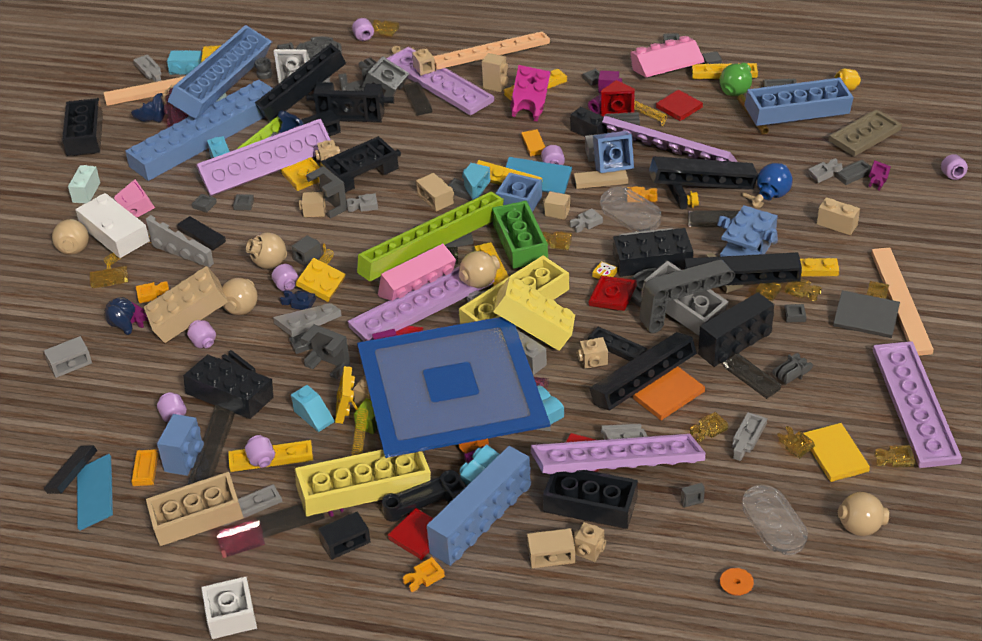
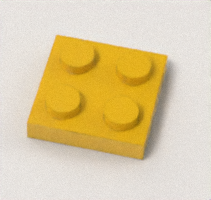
M313 258L298 278L296 286L309 293H314L315 296L329 302L345 279L346 274Z
M344 366L336 397L335 423L343 424L345 416H349L350 404L348 403L353 401L354 390H351V388H353L355 376H351L352 367Z

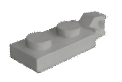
M148 54L133 59L134 65L146 78H152L154 82L162 81L160 67Z
M749 412L746 414L733 438V459L741 461L745 452L750 453L753 450L767 424L768 418Z

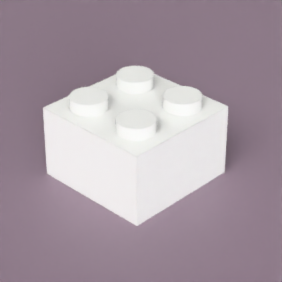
M247 577L202 587L207 623L212 639L257 629Z

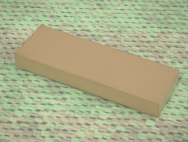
M626 170L600 173L599 171L574 173L576 189L628 184Z

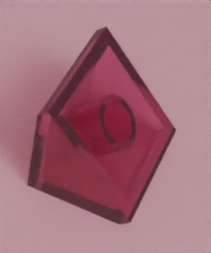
M257 519L214 532L223 558L265 545L261 524Z

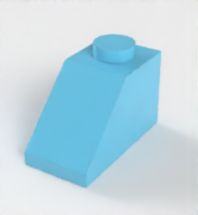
M470 163L462 173L464 187L472 200L478 198L489 184L490 167Z
M308 385L291 394L294 412L317 432L334 423V419L320 395Z

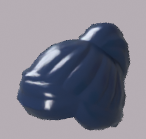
M156 94L153 101H149L147 104L143 103V107L132 110L131 115L133 118L142 122H162L166 113L161 98L163 94Z
M283 110L279 111L278 117L283 123L278 133L304 125L297 116Z
M124 297L110 300L104 310L107 323L112 327L122 329L126 335L131 334L133 328L130 320L133 317V313H135L133 303Z

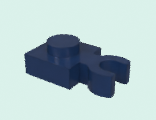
M285 290V297H280L282 305L291 304L293 309L299 310L311 308L316 300L314 293L297 291L296 294H293L291 291Z

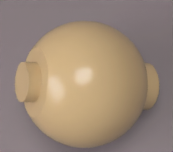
M67 219L55 226L52 233V241L56 249L61 253L74 255L86 248L89 234L81 222Z
M261 233L254 239H249L246 244V252L250 253L252 261L264 269L277 267L287 256L284 241L274 233Z
M482 251L471 252L460 263L459 278L468 286L484 288L494 280L496 272L500 268L499 260L496 256H490Z
M233 278L222 287L228 303L223 305L227 312L233 315H244L255 307L258 294L251 280Z
M857 492L849 495L839 506L838 517L844 528L850 533L857 536H868L878 531L881 525L888 523L889 510L884 508L879 499L874 495L866 492Z

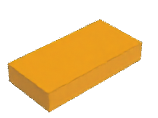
M538 129L521 132L529 155H541L545 145Z
M157 449L137 450L131 481L133 486L154 485L158 461Z

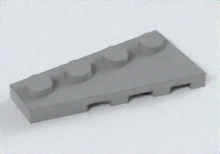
M152 215L146 218L153 247L200 265L208 266L209 268L214 264L211 249L193 239L187 240L183 233L179 231L175 233L168 229L169 225L164 222L161 224L156 222V218Z

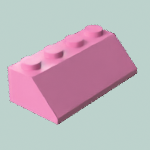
M682 36L678 40H666L663 44H651V47L647 48L639 47L636 48V51L631 52L633 71L644 77L704 62L696 41L689 38V36Z
M441 244L382 273L378 296L391 301L402 298L407 293L413 290L416 291L429 282L432 283L443 275L450 274L454 270L456 259L447 247Z

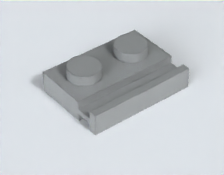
M641 424L601 426L600 433L604 435V440L648 437L644 429H641Z

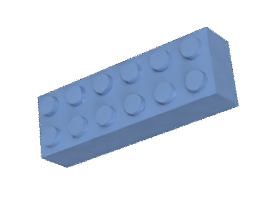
M841 78L747 89L744 106L755 125L759 126L850 114L854 97Z
M508 446L427 525L430 554L449 566L456 560H459L469 546H473L477 538L483 532H487L491 524L496 519L501 518L504 511L510 505H514L523 492L528 491L531 486L529 456Z

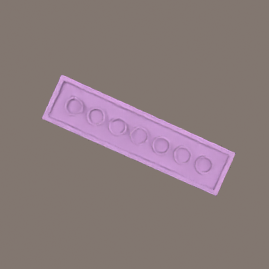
M410 47L386 58L409 73L408 79L469 115L494 102L493 95L446 68L438 70L435 68L434 72L420 75L413 66L412 52L416 51Z
M604 116L602 121L607 126L606 129L610 130L611 133L627 131L632 134V141L638 139L645 145L651 146V144H655L659 149H672V152L682 155V153H685L693 159H698L699 157L704 160L737 162L731 152L608 116Z
M318 119L198 163L196 167L209 196H214L278 172L282 168L307 158H315V150H318L317 143L326 140L330 141V138L322 120Z
M457 267L450 274L443 275L436 281L429 282L420 289L407 293L402 298H397L393 301L389 300L349 320L348 326L363 341L373 340L372 334L391 329H395L396 332L469 296V293L483 288L471 287L461 281L459 278V267Z
M913 341L874 345L873 353L918 467L961 464V454Z
M691 434L531 445L532 456L541 471L547 474L564 471L572 473L577 470L595 471L603 468L616 469L617 467L635 468L643 465L656 466L657 464L675 465L682 462L696 463L697 461H705L706 456L704 450Z

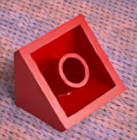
M616 80L601 90V116L604 117L605 114L634 113V88Z

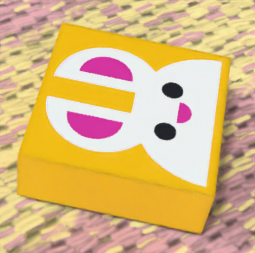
M601 261L592 272V277L600 279L601 275L614 277L618 272V267Z

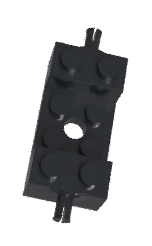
M317 82L314 93L307 94L306 96L307 101H315L316 114L332 109L339 118V121L382 123L385 112L384 104H394L395 101L394 97L384 96L382 84H365L364 91L334 90L333 82ZM349 104L352 106V108H347L344 105Z
M378 136L327 158L320 163L321 167L324 166L344 182L346 193L355 188V176L377 168L384 175L399 169L397 157L401 156V152L399 149L395 151Z

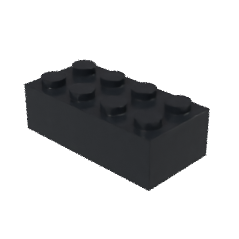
M99 98L66 102L62 141L67 156L100 152L103 112Z
M686 228L613 236V256L620 277L632 276L642 270L656 268L657 270L667 261L682 270L685 267V259L693 258L694 251Z
M757 292L700 325L698 355L715 367L720 363H724L735 354H739L750 345H754L760 339L769 336L772 333L775 304Z
M208 354L183 375L185 394L248 419H251L274 398L271 378Z
M577 470L572 473L564 471L550 474L543 494V512L628 529L638 497V480L588 470Z

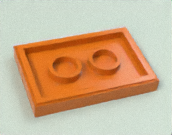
M677 366L634 394L633 399L662 421L704 393L705 386Z

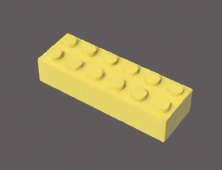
M541 256L511 275V277L521 280L531 289L538 290L546 298L553 300L569 290V272L545 256ZM508 278L460 307V324L501 317L494 313L493 310L498 291Z
M382 449L295 468L296 487L306 516L383 500L387 494L401 493L430 481L431 477L430 469L422 451L385 458Z

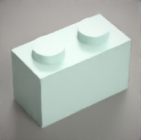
M80 165L68 186L73 203L86 204L91 201L100 184L96 166Z

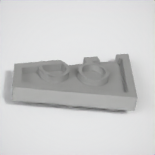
M329 303L273 317L275 325L291 337L308 331L313 324L320 326L342 315L338 307Z

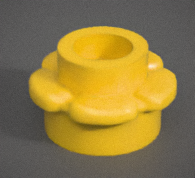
M690 191V195H687V203L692 205V208L699 206L698 193Z

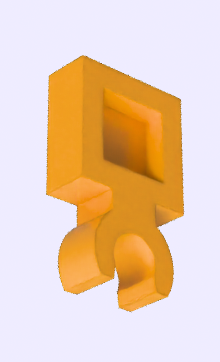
M627 187V204L645 203V200L657 201V188L645 190V187Z
M167 281L161 282L158 285H155L153 282L136 286L139 303L153 301L157 296L163 295L169 290Z
M431 557L413 567L414 573L404 575L403 583L406 585L409 582H413L409 585L410 592H415L422 583L428 587L445 577V572Z

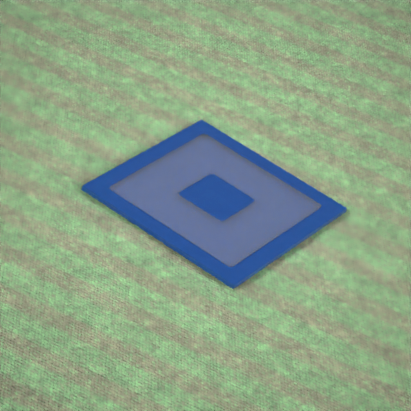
M503 317L357 343L385 458L550 427L549 418L516 326Z

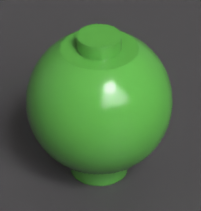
M746 63L731 64L725 67L719 79L723 92L730 96L745 94L752 85L751 67Z

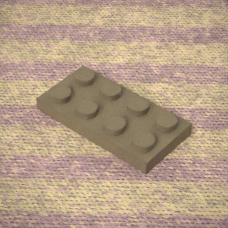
M876 109L831 134L829 141L855 157L900 131L902 124Z

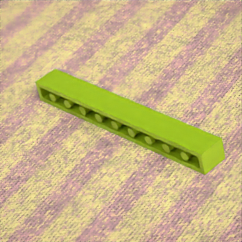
M489 192L358 254L357 273L368 281H372L380 277L382 273L441 244L446 245L493 222L492 208L502 206L504 199L493 192Z

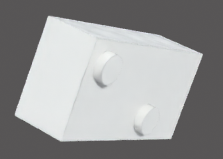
M106 193L75 209L78 221L86 227L88 233L119 258L150 241L146 225Z

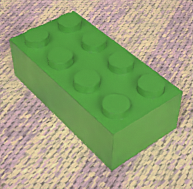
M527 200L492 208L494 228L513 269L527 266L541 256L548 258V244Z

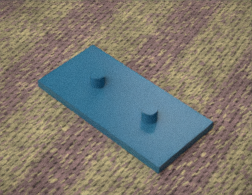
M509 157L506 168L542 177V192L565 194L572 171L570 166Z
M110 454L85 465L77 475V519L80 531L113 515Z

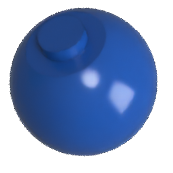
M771 163L764 166L757 177L759 194L765 200H771L773 196L775 198L783 197L790 191L793 183L790 170L786 165Z

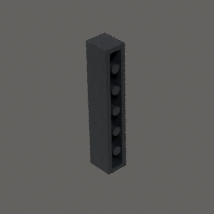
M330 43L257 100L255 104L261 114L271 122L278 116L280 110L287 111L315 89L317 82H324L343 67L346 62L340 50Z
M653 156L649 168L653 183L754 189L758 177L753 163Z
M798 252L685 259L684 269L716 260H723L735 273L734 279L729 284L723 286L801 281L802 265Z
M676 332L589 387L594 405L610 411L696 355L693 337Z

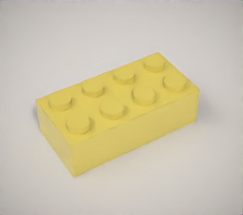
M509 276L498 291L493 310L497 315L558 351L561 350L572 336L575 314L568 308L561 307L553 299L546 298L538 290L531 289L521 280Z

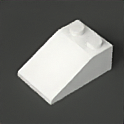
M274 49L279 83L310 60L307 50Z

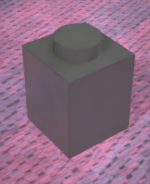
M308 235L292 245L294 260L305 267L308 266L313 258L319 259L322 256L320 242Z

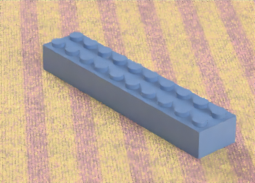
M245 25L174 85L168 102L197 119L255 66L257 59L266 56L272 41Z
M260 80L254 81L248 86L213 103L197 119L188 116L173 126L132 146L125 151L129 167L150 181L208 149L207 140L222 136L226 139L264 118L255 102L273 88Z

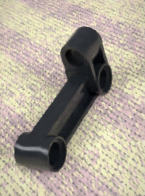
M447 470L438 478L401 493H391L384 496L382 500L384 518L389 522H395L400 520L402 515L412 512L415 508L420 509L444 498L449 504L467 486L456 471Z

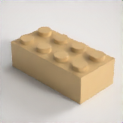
M206 266L166 291L163 295L144 306L152 330L166 343L188 329L194 321L202 320L228 303L219 279Z
M229 472L146 499L153 529L160 546L244 518Z

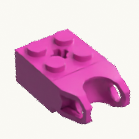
M518 65L510 105L513 117L516 116L518 111L527 109L532 112L534 121H538L539 116L543 112L551 71Z

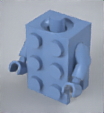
M743 205L736 217L732 219L719 216L717 226H722L726 230L721 240L728 242L720 253V257L765 254L770 245H774L778 241L776 230L778 215Z

